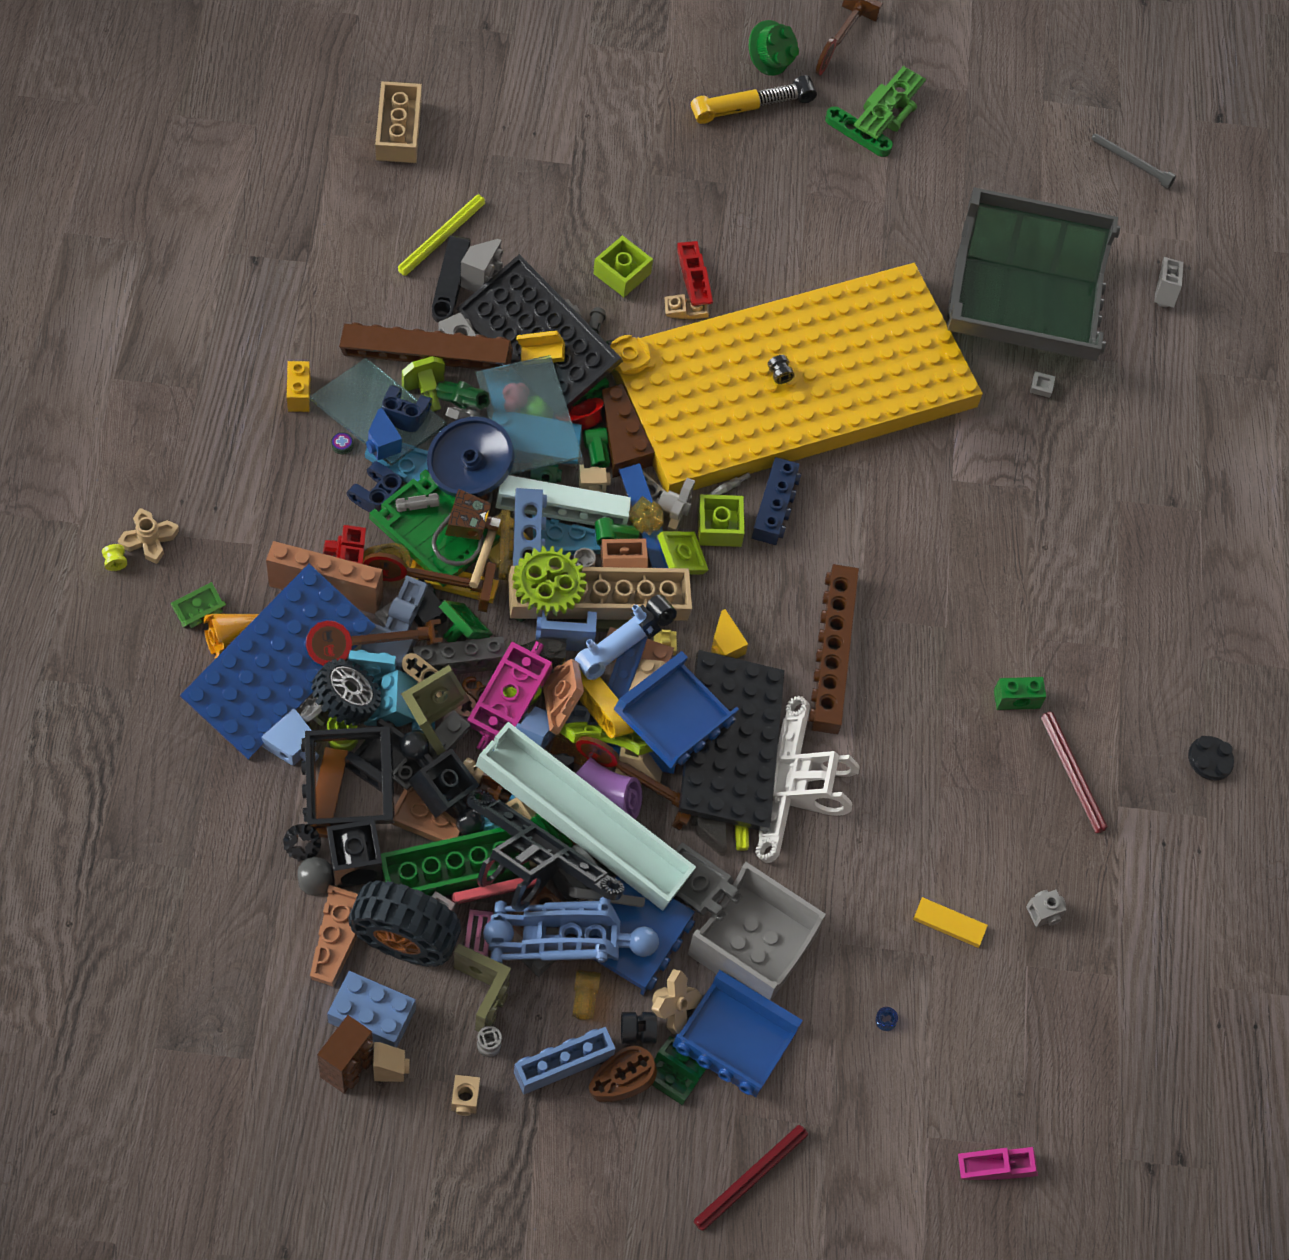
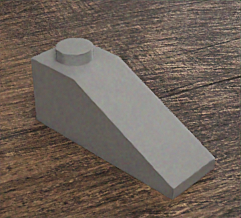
M1167 257L1163 258L1154 302L1158 305L1174 308L1182 287L1183 262Z

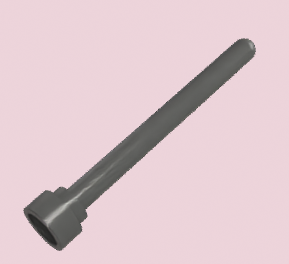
M1098 134L1092 135L1091 138L1094 142L1158 178L1161 186L1169 189L1174 183L1176 175L1172 172H1162Z

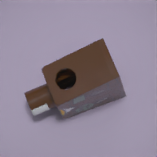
M458 489L445 535L480 540L484 529L497 532L501 519L488 516L491 507L489 502Z

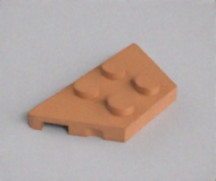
M573 659L566 661L563 665L554 667V673L549 675L543 686L550 732L556 735L560 733L584 692L580 666Z

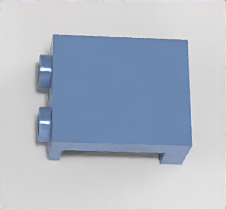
M542 610V617L537 616L536 640H540V643L544 645L543 649L582 651L588 648L586 645L587 640L592 639L595 642L597 612L588 611L586 623L547 621L544 610Z

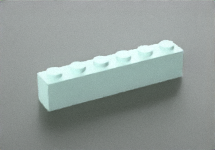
M510 475L498 487L496 508L515 511L516 488L543 489V494L547 495V507L542 508V516L594 526L595 521L600 518H612L616 524L627 525L631 497ZM529 505L525 507L524 513L536 515L537 510L534 506Z

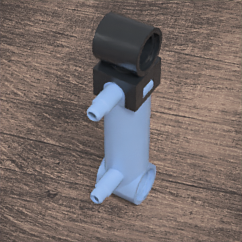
M661 594L653 596L647 602L646 608L643 604L640 607L633 605V612L630 613L632 619L596 645L592 639L586 641L588 648L580 651L575 657V661L579 663L580 670L589 680L599 678L604 673L608 664L645 636L651 639L662 630L660 626H667L675 620L677 611L665 596Z

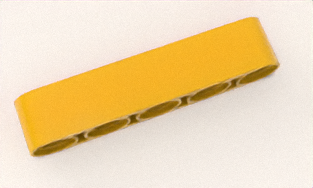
M580 670L584 692L579 700L610 738L633 733L634 730L614 711L618 698L601 677L589 680Z

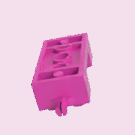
M536 641L531 651L514 642H511L467 719L471 728L483 736L476 747L477 749L483 751L490 741H494L495 736L507 722L511 723L514 727L517 723H520L538 689L543 688L553 670L552 662L539 656L544 648L543 644L540 643L539 645V642ZM505 688H515L517 691L516 695L512 698L504 696Z

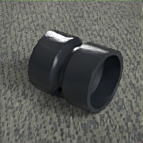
M622 1012L621 1043L635 1044L637 1040H640L643 1044H656L657 1015L654 1012H642L641 1015H637L636 1012ZM639 1024H644V1031L639 1032Z

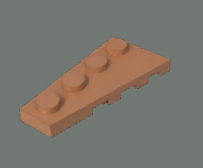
M329 885L327 902L323 910V922L319 930V941L315 949L310 977L312 980L334 987L357 939V934L353 933L349 926L348 917L358 894Z

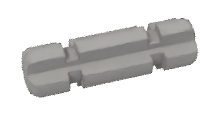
M437 493L429 494L428 497L425 495L408 497V500H405V498L396 499V509L398 512L406 511L407 508L410 510L427 508V505H430V507L439 506V496Z

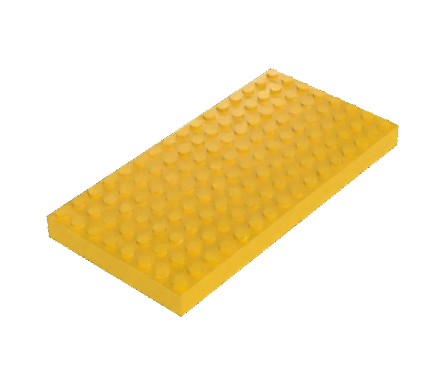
M915 262L641 337L648 344L651 351L648 366L636 374H623L615 369L611 372L616 384L623 385L653 448L654 457L652 465L662 488L667 492L673 491L680 494L686 478L695 480L693 490L731 480L734 477H741L746 473L751 474L772 468L775 457L796 461L977 408L983 394L951 331H948L947 324ZM777 355L787 356L789 367H792L795 374L794 378L785 384L775 383L773 372L769 370L767 365L768 361Z

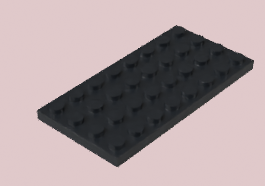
M520 254L456 308L465 319H469L472 327L480 335L487 338L504 337L511 341L513 353L510 367L546 403L558 418L623 362L621 357ZM549 331L559 332L565 342V359L563 362L529 366L522 365L521 346L517 341V335Z
M698 650L694 675L730 712L736 707L739 710L734 716L736 721L729 728L723 727L720 729L721 733L714 740L708 739L705 741L706 745L699 752L695 753L693 751L690 753V758L684 763L678 812L759 831H769L785 670Z

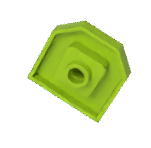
M434 356L414 361L402 370L403 391L406 392L419 388L421 394L423 393L425 396L431 397L433 401L430 412L441 409L436 393V383L444 381L445 364L443 359Z

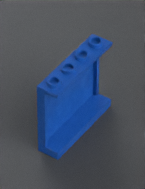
M682 651L620 697L614 707V711L671 769L678 763L683 765L690 758V753L693 751L695 753L699 752L706 745L705 741L708 739L714 740L721 733L720 729L723 727L729 728L736 721L734 716L739 710L736 707L730 712L684 665L688 657Z
M616 876L617 881L623 883V894L645 898V903L642 907L610 903L621 921L620 933L631 934L636 928L646 926L652 928L657 933L659 945L652 955L646 957L636 955L630 948L619 947L618 961L607 958V961L598 963L641 988L640 994L644 996L647 989L652 991L658 981L656 976L659 971L664 972L669 965L671 959L668 957L672 951L677 952L683 943L681 939L685 932L689 934L695 924L693 920L695 911L675 899H672L662 911L624 880ZM594 935V936H591L590 938H601V937H599V936H597V935Z
M719 970L712 985L680 1034L676 1035L673 1047L680 1054L696 1060L701 1067L717 1073L722 1080L735 1084L743 1093L757 1097L797 1033L803 1020Z

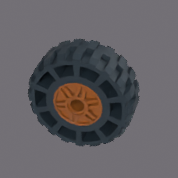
M371 881L360 889L348 917L352 932L356 933L358 938L364 940L371 947L394 958L426 967H437L447 962L461 933L460 920L445 904L417 889L415 890L389 881Z

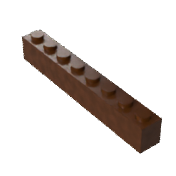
M356 322L352 324L344 323L339 345L344 356L411 363L434 356L443 359L445 366L509 372L513 353L511 341L504 337L487 338L483 335L466 336L463 333L446 334L442 331L425 332L422 329L385 328L376 324L365 326Z

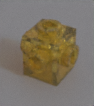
M642 496L628 512L629 521L633 523V526L639 532H646L648 535H651L654 530L658 531L664 523L663 509L658 503L654 501L651 503Z

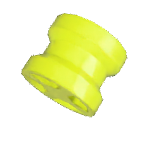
M112 544L103 548L102 555L106 559L104 564L107 570L118 571L127 566V559L123 556L125 554L124 546Z

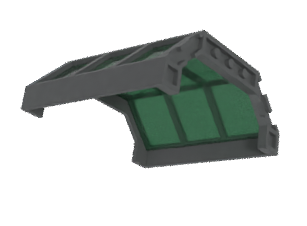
M973 187L955 261L946 315L948 331L1097 361L1099 354L1104 353L1106 341H1103L1104 332H1098L1097 327H1100L1102 315H1099V311H1102L1104 299L1101 298L1106 288V283L1103 282L1104 272L1114 238H1118L1121 226L1117 225L1118 217Z

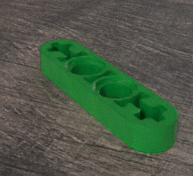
M835 106L827 110L825 121L828 125L880 157L890 155L893 143L888 137L881 134L878 139L873 137L871 139H864L862 135L866 134L858 128L849 129L846 127L847 124L854 125L858 120L856 117Z

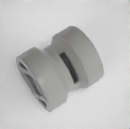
M580 548L575 552L574 558H578L576 566L595 567L596 555L591 549Z
M486 1026L479 1031L477 1049L480 1054L486 1057H493L499 1053L502 1045L501 1032L493 1026Z

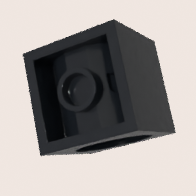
M375 819L327 827L335 887L344 888L367 884L371 881H383L382 859Z

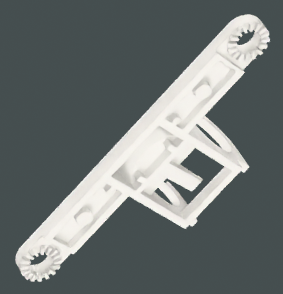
M795 696L794 699L791 698V701H788L786 715L783 718L777 749L771 826L768 832L759 831L758 847H756L757 857L765 863L773 862L780 854L790 806L834 816L845 815L852 810L851 800L843 792L832 793L835 776L849 777L859 773V764L850 755L839 756L835 751L801 754L810 710L809 702L802 696ZM802 704V708L800 707L801 710L795 712L794 710L796 706ZM829 761L828 768L823 765V762ZM838 762L850 767L847 771H836ZM825 780L823 789L807 790L808 782ZM829 798L840 802L843 806L838 808L826 807L815 800ZM772 846V851L770 850L771 853H768V855H764L765 850L768 847Z

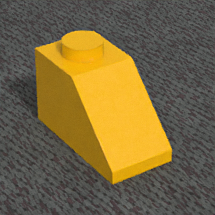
M724 609L720 614L711 651L715 654L737 659L746 654L748 643L726 609Z

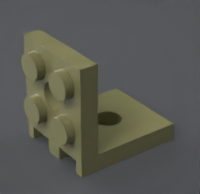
M449 665L401 693L437 755L446 750L431 723L470 700ZM444 691L441 697L435 698L437 693Z
M458 943L454 951V969L491 986L476 1014L475 1031L479 1032L486 1026L494 1025L497 1019L495 1014L498 1006L501 1008L504 1006L508 997L506 993L510 985L511 975L509 973L511 968Z

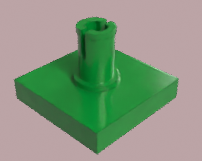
M444 600L439 606L454 623L443 635L447 642H456L463 634L470 639L490 638L493 635L465 603Z

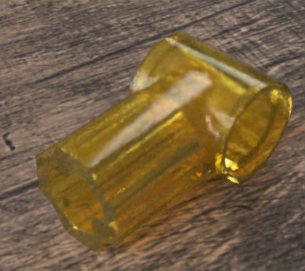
M577 970L572 1017L579 1020L593 1019L601 973Z

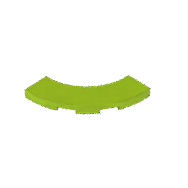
M587 722L564 724L560 731L562 735L573 743H576L578 738L582 736H588L624 747L638 756L653 751L635 731L631 734L610 738L601 726L587 725Z

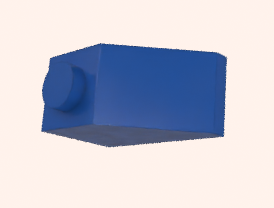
M383 408L378 409L368 431V441L366 442L369 453H373L377 461L401 453L402 438Z

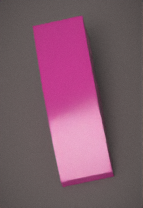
M1033 1147L1012 1150L1000 1148L958 1154L962 1180H995L1038 1176Z

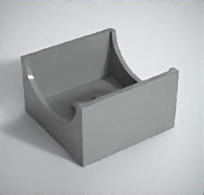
M745 862L733 883V886L739 890L738 893L743 897L736 904L725 896L720 905L724 908L723 911L727 915L722 921H719L712 915L700 930L697 929L694 932L688 955L715 974L721 970L772 1001L817 937L826 914Z

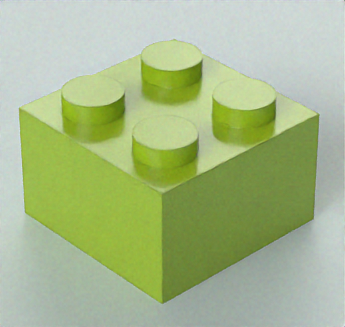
M622 235L595 258L593 274L624 298L651 274L653 258Z
M700 494L697 507L699 545L742 547L745 534L744 497Z

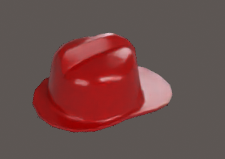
M601 398L587 399L570 407L559 418L555 415V418L558 421L582 425V430L590 429L602 422L601 408L604 405V401Z

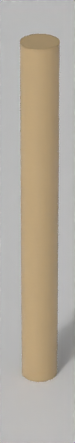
M488 530L469 583L472 588H477L497 533L495 531Z

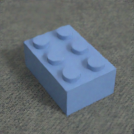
M349 971L327 1013L328 1023L339 1027L345 1017L349 1015L372 1031L373 1042H380L397 1048L416 1010V999Z

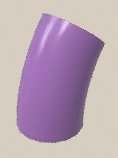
M590 757L575 774L632 818L636 819L642 804V788L639 780L635 777L612 772Z

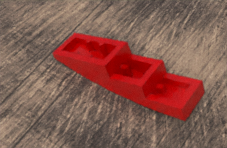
M698 241L677 243L683 278L692 306L713 304L707 268L704 267Z

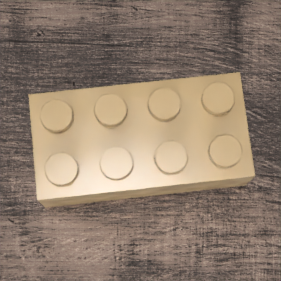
M381 81L375 143L377 161L417 162L422 84Z

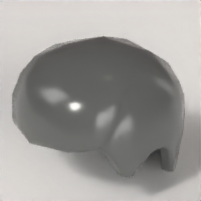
M318 857L304 860L297 871L300 889L306 894L314 896L326 893L328 886L333 885V869L331 864L324 858Z

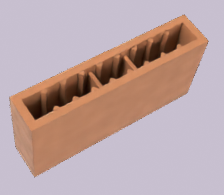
M273 541L266 559L270 587L283 590L308 564H311L356 608L373 614L379 610L383 598L382 569Z

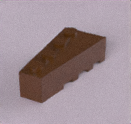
M619 384L602 389L601 399H603L604 405L601 409L608 437L612 478L620 476L619 469L639 463L642 469L652 466L653 448L623 385Z

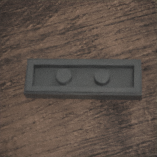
M570 886L569 895L571 897L599 901L603 897L594 890ZM622 894L619 900H611V903L642 907L644 906L645 898Z

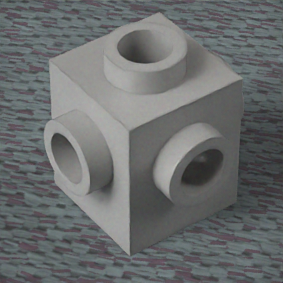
M1043 890L1030 899L1026 908L1036 927L1047 923L1051 926L1062 920L1061 918L1066 912V903L1064 898L1059 896L1057 890L1050 892Z

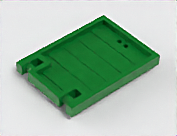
M426 469L420 473L419 481L413 478L381 503L382 510L378 512L374 509L369 513V519L424 570L458 576L479 558L480 553L472 562L466 565L454 566L446 564L434 553L432 548L433 535L440 524L452 512L456 497L443 492L435 484ZM437 493L439 496V506L430 507V505H427V508L415 510L407 508L406 511L398 512L396 509V499L405 498V500H408V497L420 495L428 497L429 494ZM446 526L436 540L437 549L440 554L452 561H464L470 558L477 550L479 540L445 535ZM484 529V532H483L484 540H485V538H486L488 529ZM497 533L492 548L500 542V536ZM439 583L442 587H445L447 585Z

